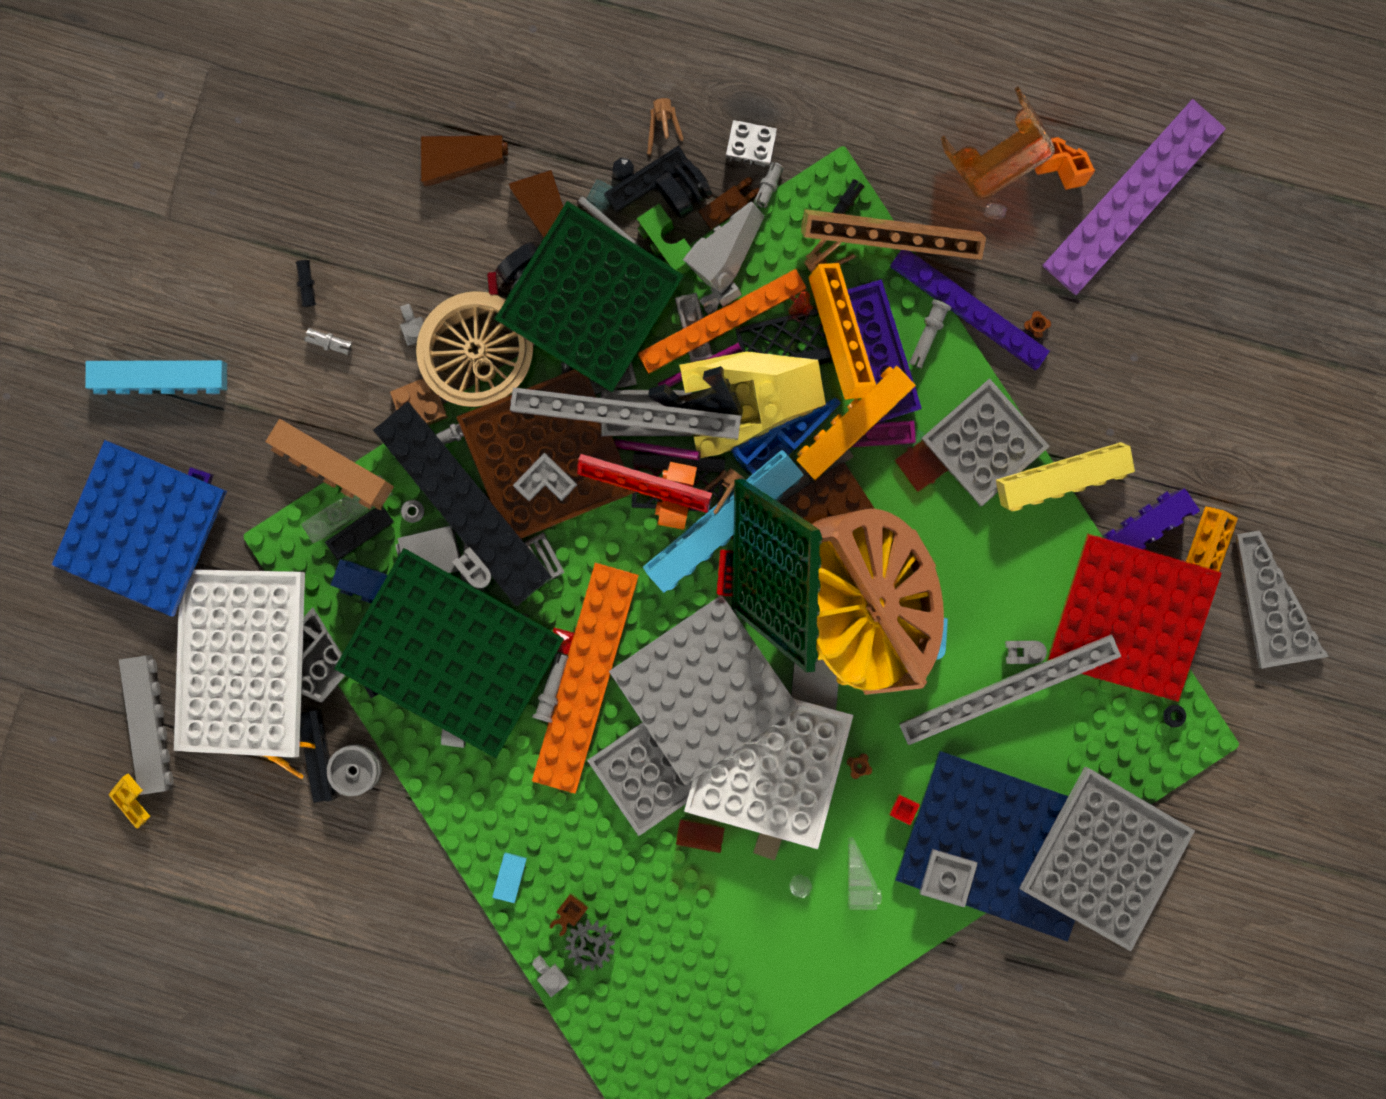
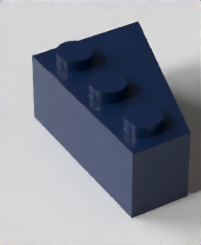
M340 560L330 586L339 588L341 593L353 596V594L362 596L361 600L372 603L388 575L348 560Z

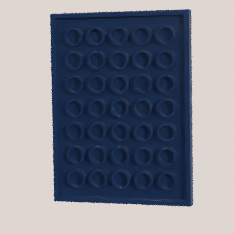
M939 751L898 867L895 881L921 889L932 849L977 862V867L966 906L1068 942L1075 920L1019 889L1068 796Z

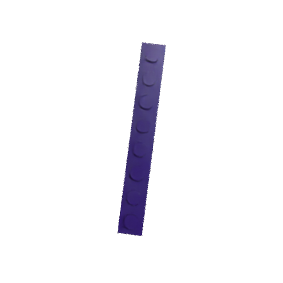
M900 250L889 266L935 300L951 306L952 312L1036 371L1050 352L911 251Z

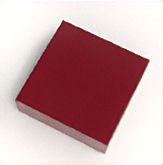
M488 272L489 294L500 296L497 272Z

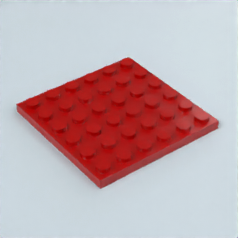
M1087 533L1046 661L1112 635L1121 657L1081 674L1179 702L1222 572Z

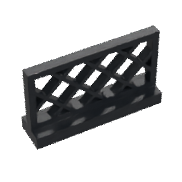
M818 309L735 328L737 341L742 349L741 352H745V346L748 348L747 352L752 350L756 353H763L754 347L758 339L762 338L770 343L764 354H768L774 345L784 351L781 356H786L788 353L790 354L789 357L818 360L819 366L834 363L825 332H820L821 328H823L822 322L817 329L806 324L809 317L819 315ZM794 321L800 325L795 335L784 329L788 322ZM772 326L779 330L773 340L762 334L766 327ZM803 327L814 333L809 342L798 337ZM750 331L757 336L752 344L749 345L742 340L741 333ZM781 332L792 338L787 348L776 342ZM819 335L826 339L827 347L817 348L812 345V342ZM795 340L806 346L802 353L796 354L789 350Z
M634 453L633 470L638 471V467L648 468L654 474L653 476L660 477L658 474L664 469H669L670 462L697 467L696 474L699 478L694 481V485L700 480L708 485L709 483L703 478L709 472H720L721 474L725 469V457L709 456L694 460L652 453ZM653 468H659L660 470L655 472ZM698 471H706V472L701 475ZM723 479L707 491L715 494L718 498V503L723 496ZM718 485H719V493H717V492L714 490ZM638 492L632 494V508L656 509L657 504L651 502L654 499L661 502L658 498L652 497L647 503H638ZM692 508L688 509V511H698Z

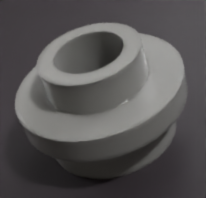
M416 500L405 502L401 509L402 517L411 523L420 521L424 516L423 505ZM411 507L416 508V514L413 516L409 514Z

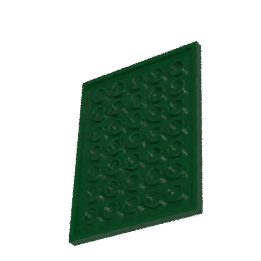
M735 479L732 610L806 673L815 672V664L818 661L816 640L819 637L817 616L820 613L818 593L821 589L819 581L821 558L819 552L820 545L822 544V534L820 529L746 480Z

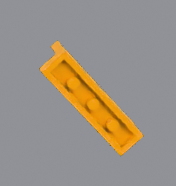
M1205 506L1186 562L1210 568L1212 563L1211 569L1220 571L1238 518L1224 510ZM1228 519L1226 529H1224L1225 522Z

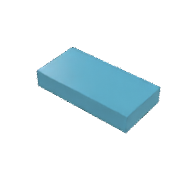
M507 852L504 853L493 898L515 903L527 858Z

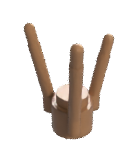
M668 98L653 101L654 109L650 110L651 122L647 151L649 156L652 154L656 117L658 121H662L665 139L669 138L667 120L671 116L679 140H684L676 117L675 107H671V100Z
M821 239L816 247L806 255L807 259L804 261V264L808 270L813 273L819 264H826L825 257L841 245V242H836L821 254L818 251L827 241ZM855 254L844 257L833 263H839V265L844 264L849 260L854 259Z
M732 468L728 472L723 470L717 478L702 489L709 491L722 479L724 480L722 485L728 488L714 509V514L719 512L730 493L734 491V480L745 479Z

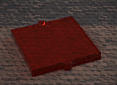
M923 441L912 448L908 447L907 452L894 460L917 492L930 483L934 484L935 479L948 471Z

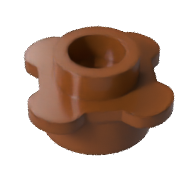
M1039 311L1033 312L1031 319L1024 323V328L1030 330L1035 338H1041L1043 332L1051 326V321L1041 315Z
M862 753L859 757H849L847 759V765L850 766V775L853 779H858L859 776L872 773V768L868 763V755Z

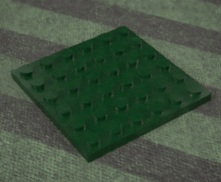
M566 201L494 319L600 386L613 392L684 275Z

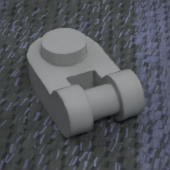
M469 547L464 551V555L459 559L456 557L452 563L473 587L478 589L484 588L490 583L491 573ZM472 561L475 566L468 571L465 565Z
M1005 641V646L1008 648L1006 664H1036L1042 662L1046 657V647L1039 641ZM1017 648H1023V657H1017Z

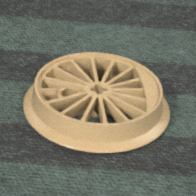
M487 292L461 293L443 301L428 315L418 335L416 355L418 366L425 382L437 395L457 405L478 407L508 396L513 392V388H517L523 381L531 364L533 343L515 332L490 342L505 327L501 323L486 337L494 314L499 312L506 299L498 295H490ZM489 312L479 338L478 315ZM473 317L474 338H472L465 322ZM462 323L469 340L467 341L453 327ZM450 329L465 345L440 337L439 335ZM518 336L519 347L493 348ZM436 340L463 349L433 352ZM474 347H478L479 353L476 355L473 353ZM519 352L516 363L491 355L495 353ZM462 355L435 368L434 357ZM489 359L512 366L514 369L506 377ZM463 362L445 382L441 380L438 375L439 372ZM468 366L459 391L451 388L449 385ZM482 366H490V372L487 375H480V368ZM473 370L475 374V393H467L464 391ZM497 372L505 380L495 387L492 379ZM480 380L489 382L491 389L480 392Z

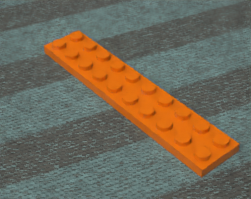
M599 563L594 564L568 654L569 658L567 659L556 696L558 704L554 706L551 716L552 723H548L532 778L533 782L576 794L610 677L609 671L613 667L639 575Z

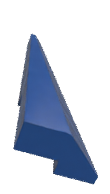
M834 398L826 402V405L813 410V412L803 417L799 416L769 430V432L759 437H754L748 442L734 447L731 452L741 468L751 476L781 450L789 455L841 402Z

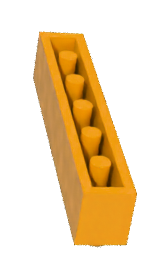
M839 263L819 264L809 276V282L844 399L865 398L876 386L840 265Z
M898 366L894 369L888 367L880 375L883 379L865 398H862L860 401L854 399L847 406L849 411L844 416L838 414L830 422L832 427L827 432L824 429L821 430L813 438L816 442L810 448L806 445L797 453L799 458L796 461L814 480H817L915 388L916 385Z

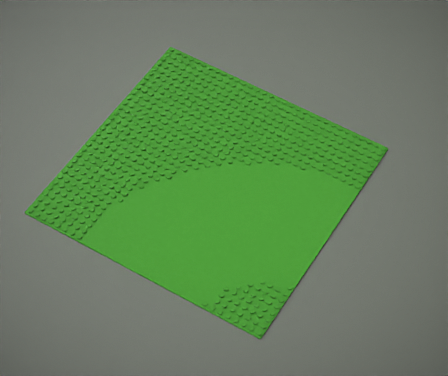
M839 147L779 186L772 193L766 208L757 206L763 213L764 218L737 276L733 280L742 295L732 302L794 269L798 271L807 289L736 328L818 309L809 282V276L812 273L808 270L804 261L807 259L806 255L816 247L821 239L806 238L801 233L804 209L832 212L839 201L838 197L844 194L852 179H855L858 183L853 190H856L860 183L865 188L855 200L853 209L850 208L846 215L894 221L846 147ZM728 219L719 226H724L726 223L730 221V219ZM711 230L701 238H708L714 231ZM701 238L689 245L691 249ZM827 240L818 252L822 254L837 241ZM841 242V245L825 257L826 264H831L855 254L854 259L840 265L847 290L882 279L922 407L921 410L879 422L914 421L915 444L850 448L849 450L854 457L846 461L845 464L874 508L884 510L899 517L912 529H915L936 564L935 569L942 591L944 618H948L946 651L942 658L935 661L932 670L926 678L927 683L921 689L865 695L861 689L838 683L836 710L853 715L818 849L782 839L775 860L753 853L759 836L758 832L684 812L686 804L638 836L587 761L642 723V720L611 674L576 794L532 781L549 723L532 716L537 711L540 701L538 697L544 692L554 658L497 758L490 756L467 742L464 748L441 745L442 729L380 694L370 698L362 684L347 676H344L338 683L340 689L605 1099H705L986 914L983 911L966 905L961 907L921 895L919 893L920 889L895 881V876L918 810L911 825L890 816L889 813L898 794L921 804L939 751L1067 796L1070 795L1084 767H1087L1145 802L1153 804L1239 746V742L1190 669L1179 702L1078 674L911 745L907 744L899 725L900 722L1046 662L1087 533L1102 537V535L1073 491L1065 493V496L1061 498L1050 497L1044 499V502L1041 504L1032 505L1030 503L1024 505L1021 510L1010 511L1001 506L997 492L980 507L921 440L925 434L989 378L1019 412L1020 410L957 315L952 311L947 312L943 320V329L937 331L922 369L916 367L919 358L914 366L909 364L926 326L924 319L929 316L933 307L932 301L935 299L889 267L900 252V249ZM692 269L683 274L684 277L631 361L637 385L617 390H649L657 387V383L681 372L679 365L691 363L689 353L648 374L637 354L683 329L675 298L697 292L703 318L708 316L700 300L704 296L712 294L711 287L706 285ZM721 304L718 305L717 310L723 308ZM819 315L809 317L806 324L817 329L821 320ZM791 321L786 324L784 329L795 335L800 325ZM770 326L766 327L762 334L773 340L779 330ZM803 327L798 337L809 342L814 333ZM735 328L709 342L713 355L738 343ZM750 331L741 333L742 340L749 345L752 344L757 336ZM781 332L776 342L787 348L792 338ZM817 335L812 345L817 348L827 347L826 339ZM759 338L754 347L765 353L770 343ZM795 340L789 350L798 354L802 353L806 346ZM534 345L529 370L517 388L527 389L561 375L562 361ZM773 345L768 354L782 355L784 351ZM518 356L511 360V362L516 363ZM834 363L819 366L825 403L837 398L841 404L788 455L796 466L799 465L796 461L799 458L797 453L806 445L810 448L816 442L813 438L823 429L827 432L832 427L830 422L838 414L844 416L849 411L847 406L854 400L844 399ZM506 364L499 368L506 377L514 369V367ZM496 372L492 382L496 387L505 379ZM480 380V392L491 389L489 382ZM683 381L669 388L672 390H684ZM475 384L464 392L475 393ZM601 393L596 394V398H601ZM448 401L444 404L448 418L429 426L435 434L449 429L452 424H459L457 416L482 406H461ZM693 434L692 436H612L613 440L619 439L696 450ZM462 437L461 441L457 442L455 440L445 445L489 498L465 437ZM383 443L354 463L394 486L383 506L395 523L341 560H348L388 575L398 558L396 544H399L398 538L448 527L450 524ZM617 448L624 467L634 469V453L638 451ZM1045 450L1021 472L1053 463V460ZM731 451L711 456L725 457L724 470L726 472L732 468L744 477V480L750 477L741 468ZM638 467V471L654 475L648 468ZM653 468L655 472L660 470L659 468ZM663 471L660 474H658L661 478L663 476ZM698 471V472L702 475V474L705 473L706 471ZM709 472L703 478L708 483H711L720 475V472ZM697 474L695 475L694 481H696L699 478ZM700 480L693 487L702 490L707 485ZM323 482L246 532L244 540L264 571L305 572L304 617L311 608H314L338 649L343 653L371 603L361 600L362 596L357 594L349 596L341 593L339 588L330 586L339 561L332 554L325 541L375 507L372 506L371 509H368L358 503L359 497L354 495L353 499L340 492L342 487L336 485L333 488ZM719 485L714 489L717 493H719ZM723 485V495H724V493L726 492V490L728 489V488H726L724 485ZM711 492L710 507H715L718 504V498ZM637 493L638 503H647L652 498V496ZM632 494L521 538L525 543L544 533L565 573L545 583L519 606L512 602L492 576L490 583L485 587L484 593L519 613L528 614L529 619L552 632L555 627L575 633L595 563L639 575L613 663V669L720 596L717 594L720 551H733V541L730 539L726 545L719 546L713 551V555L708 560L701 561L690 575L682 577L675 588L663 593L647 575L643 566L706 513L688 511L684 530L657 525L659 516L655 515L656 509L632 508ZM654 499L651 503L657 504V501ZM416 500L423 505L424 516L420 521L411 523L402 517L401 509L405 502ZM415 507L409 509L411 516L416 514ZM455 532L460 555L462 556L464 555L465 543ZM542 539L538 540L554 572H557L558 569ZM534 543L530 546L535 556L547 569ZM461 572L450 573L461 580ZM723 596L732 609V596ZM735 613L791 695L794 662ZM1005 641H1039L1046 647V657L1042 662L1036 664H1006L1008 648L1005 646ZM1017 648V657H1023V648ZM1179 705L1185 710L1186 721L1182 726L1170 727L1164 722L1163 712L1168 706ZM1172 712L1171 719H1177V713ZM862 753L868 755V763L872 768V773L859 776L858 779H853L850 775L851 769L847 765V759L849 757H859ZM505 852L527 858L515 903L493 898ZM570 893L588 906V909L578 922H581L584 926L587 919L590 920L591 924L599 920L598 926L607 925L606 933L609 931L613 932L609 939L615 940V944L610 946L614 949V954H607L610 957V961L606 962L603 960L602 968L596 964L593 971H591L590 965H587L582 970V963L579 962L575 966V958H568L571 950H565V947L571 944V942H568L566 938L567 936H573L570 930L572 927L578 929V922L575 926L568 923L567 931L563 936H559L562 930L560 924L554 925L552 929L549 928L554 919L561 917L556 911ZM589 930V932L592 934H600L597 931ZM580 935L576 938L575 947L582 942ZM587 940L585 947H591L594 950L595 942L590 943ZM605 942L601 946H599L601 955L604 953L606 948ZM541 955L549 967L556 964L569 980V983L552 997L549 996L538 982L537 977L541 973L532 965L533 960ZM582 955L585 959H591L590 956Z

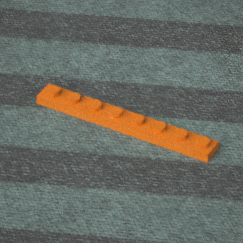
M794 269L644 349L637 355L647 373L650 374L800 294L807 288L798 271Z

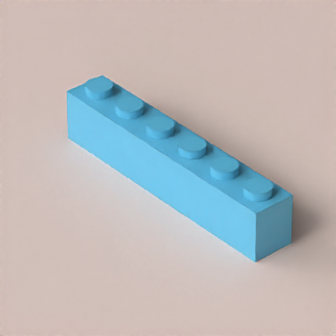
M222 360L86 361L85 388L92 390L93 394L105 395L107 391H116V394L123 395L130 394V391H138V394H152V390H161V394H175V390H183L184 394H197V390H206V394H220V390H227V363Z

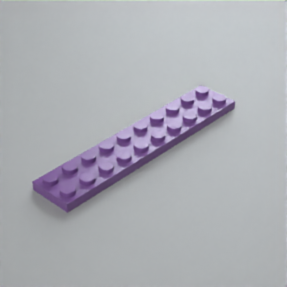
M1192 99L1042 266L1076 296L1226 128Z

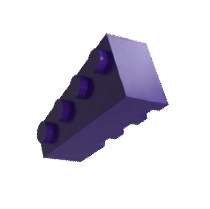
M1185 488L1170 494L1166 491L1156 498L1157 503L1152 506L1150 503L1138 510L1140 514L1134 519L1132 516L1128 517L1120 523L1121 528L1116 531L1111 529L1102 537L1144 549L1146 543L1150 544L1164 535L1163 531H1169L1183 523L1182 518L1190 515L1194 516L1200 512V509Z

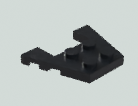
M722 366L704 371L703 380L711 386L708 389L679 397L671 388L663 384L649 389L648 392L650 399L666 407L738 415L741 418L743 413L735 392L732 393L730 389L729 379H726L724 376L725 371Z

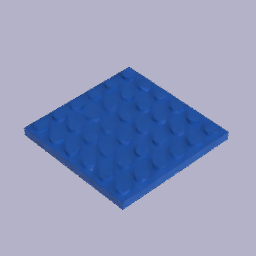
M104 440L52 565L174 617L227 491Z

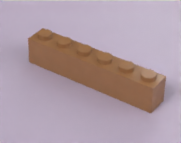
M281 419L278 420L265 441L273 446L271 451L281 457L284 454L290 456L289 462L299 468L302 464L307 467L305 471L316 478L319 474L325 477L323 482L333 488L336 485L342 487L340 492L353 499L354 495L359 497L358 503L368 509L374 506L380 510L394 488L387 481Z

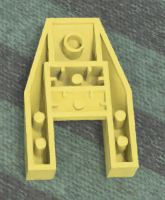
M746 351L679 365L685 393L710 388L711 386L703 380L704 371L722 366L725 371V378L729 379L730 389L732 393L735 392L743 409L738 440L693 434L696 451L701 452L700 458L731 451L734 447L748 442L754 437H759L779 425L799 416L803 417L813 412V410L826 405L818 360Z

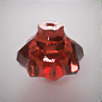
M802 291L798 298L791 295L790 299L794 303L788 309L789 314L808 315L813 308L810 304V294L808 291Z

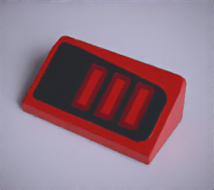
M721 550L717 594L732 596L733 551Z

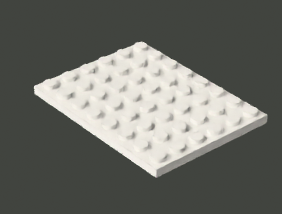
M193 571L179 604L174 751L299 757L305 572Z

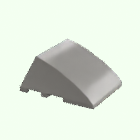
M314 608L310 609L303 621L301 694L322 703L345 675L334 669L342 653Z

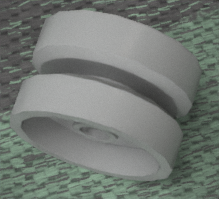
M352 744L341 748L332 755L327 765V779L332 788L346 796H358L372 789L379 781L382 773L381 760L377 752L363 744ZM351 766L356 767V769H357V773H356V774L353 773V770H354V769H352Z

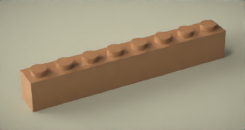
M804 209L801 233L806 238L982 260L986 237L977 231Z

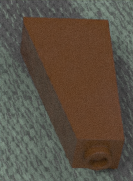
M502 135L421 136V182L424 186H431L505 163L504 156H508V142H504Z
M552 170L508 183L512 194L543 239L563 208Z

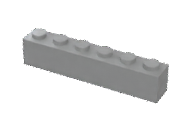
M152 655L120 659L119 665L136 783L143 790L140 795L172 789L171 785H173V774L169 771L168 767L170 753L165 746L167 731L162 726L161 718L164 716L162 704H159L158 698L161 689L155 677L157 672L156 660L153 659Z

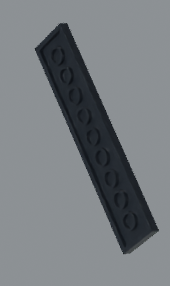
M409 401L373 430L468 548L470 547L489 569L491 576L516 606H519L553 578Z

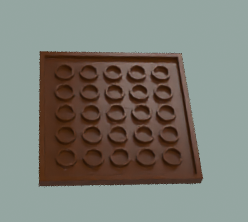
M575 369L527 388L529 390L596 398L589 378ZM512 395L457 416L491 502L520 538L635 493L629 489L577 474L578 459L581 454L624 467L613 437L601 436V423L511 412ZM544 453L577 484L562 501L547 486H544L528 501L513 485Z

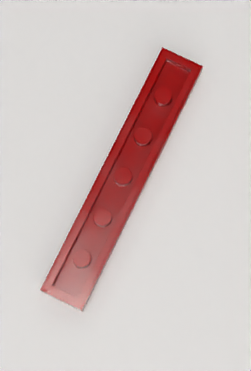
M583 454L578 459L577 474L705 513L709 511L712 493Z

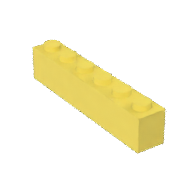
M1120 442L996 479L1000 504L1010 511H1017L1030 503L1032 505L1041 504L1044 502V499L1050 497L1061 498L1070 491H1084L1090 485H1104L1107 483V480L1113 478L1116 480L1124 479L1127 477V474L1135 472L1131 448L1129 445Z

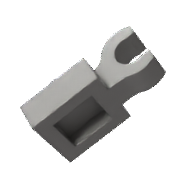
M732 281L722 294L711 288L712 294L704 296L700 302L705 307L706 313L710 315L717 310L719 304L723 307L742 294Z
M411 305L400 306L406 320L405 323L400 324L408 346L417 344L418 335L424 321L422 317L415 319Z
M541 955L533 960L532 965L541 973L537 980L550 997L569 983L567 977L556 964L549 967Z

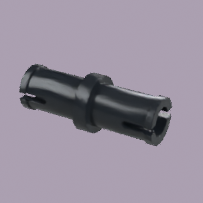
M852 179L844 194L838 197L839 201L831 213L847 214L849 209H853L855 206L854 202L865 186L860 183L856 190H853L858 181Z
M310 260L296 261L299 280L297 287H300L302 307L316 306L313 289L315 280H312Z

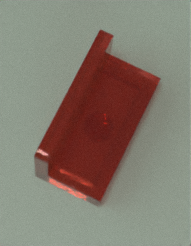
M680 819L676 845L721 853L725 827Z

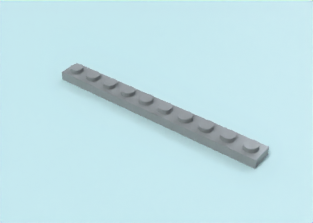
M513 388L510 406L511 412L738 440L741 416L521 388Z
M1108 635L900 722L899 725L907 744L911 745L1121 657L1113 636Z

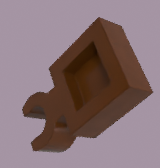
M570 893L556 911L561 917L554 919L549 928L552 929L554 925L560 924L562 930L559 936H563L567 931V924L570 923L575 926L588 909V906Z

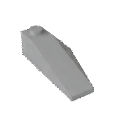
M748 203L732 215L728 223L722 227H716L713 230L714 233L708 238H701L683 258V261L706 285L722 294L737 276L763 221V213L754 203Z

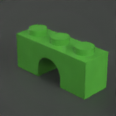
M660 204L637 218L639 223L637 230L643 239L648 238L652 244L649 247L656 257L660 255L664 263L681 274L691 269L683 261V258L691 250L686 240L682 239L675 244L664 242L666 234L672 231L674 227L671 219Z

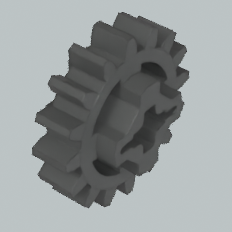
M587 919L584 926L581 922H578V929L572 927L570 930L573 936H567L566 938L568 942H571V944L565 947V950H571L568 958H575V966L579 962L582 963V970L587 965H590V969L593 971L596 964L602 968L603 960L606 962L610 961V957L607 954H614V949L610 946L615 944V940L609 939L613 932L609 931L606 933L607 925L598 926L599 920L591 924L590 920ZM589 930L597 931L600 934H592L589 932ZM580 935L582 942L575 947L576 938ZM587 940L590 943L595 942L594 950L591 947H585ZM605 942L606 948L604 953L601 955L599 946H601ZM582 955L590 956L591 959H585Z

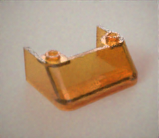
M1019 86L1015 88L1019 103L1023 107L1015 116V124L1019 131L983 155H980L978 150L971 146L964 147L956 152L945 135L941 137L945 154L974 195L980 199L990 198L1049 160L1055 152L1050 136Z

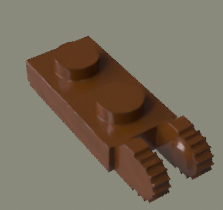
M751 177L746 178L737 186L734 185L699 210L698 213L711 230L724 223L756 198L760 190L759 188L752 190L746 197H743L740 193L744 188L751 185L753 182Z

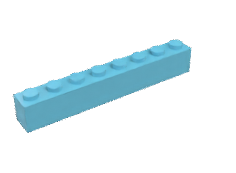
M781 450L746 481L778 501L783 496V492L789 487L796 486L804 475L789 456ZM734 491L730 493L717 514L713 512L716 508L715 506L643 566L647 575L663 593L675 588L682 577L690 575L701 561L708 560L713 555L714 550L719 546L726 545L730 541L734 531Z

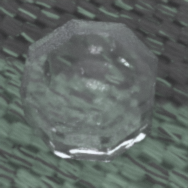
M988 203L985 206L984 215L992 219H1004L1007 207L1000 203Z
M802 874L792 877L789 884L792 895L799 898L808 896L812 889L809 878Z

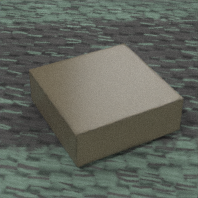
M759 833L753 853L775 860L782 839Z

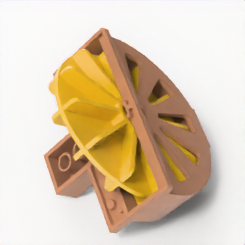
M864 509L816 521L812 525L820 529L822 534V544L820 545L819 552L821 558V568L819 569L821 589L818 593L820 613L817 616L819 637L816 640L818 660L823 659L828 668L837 676V683L861 689L865 695L924 688L927 683L926 678L932 670L940 650L944 625V609L940 582L935 569L936 564L917 531L899 517L879 509Z

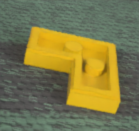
M128 773L119 780L109 793V796L135 828L138 829L149 819L150 815L136 800L143 790Z

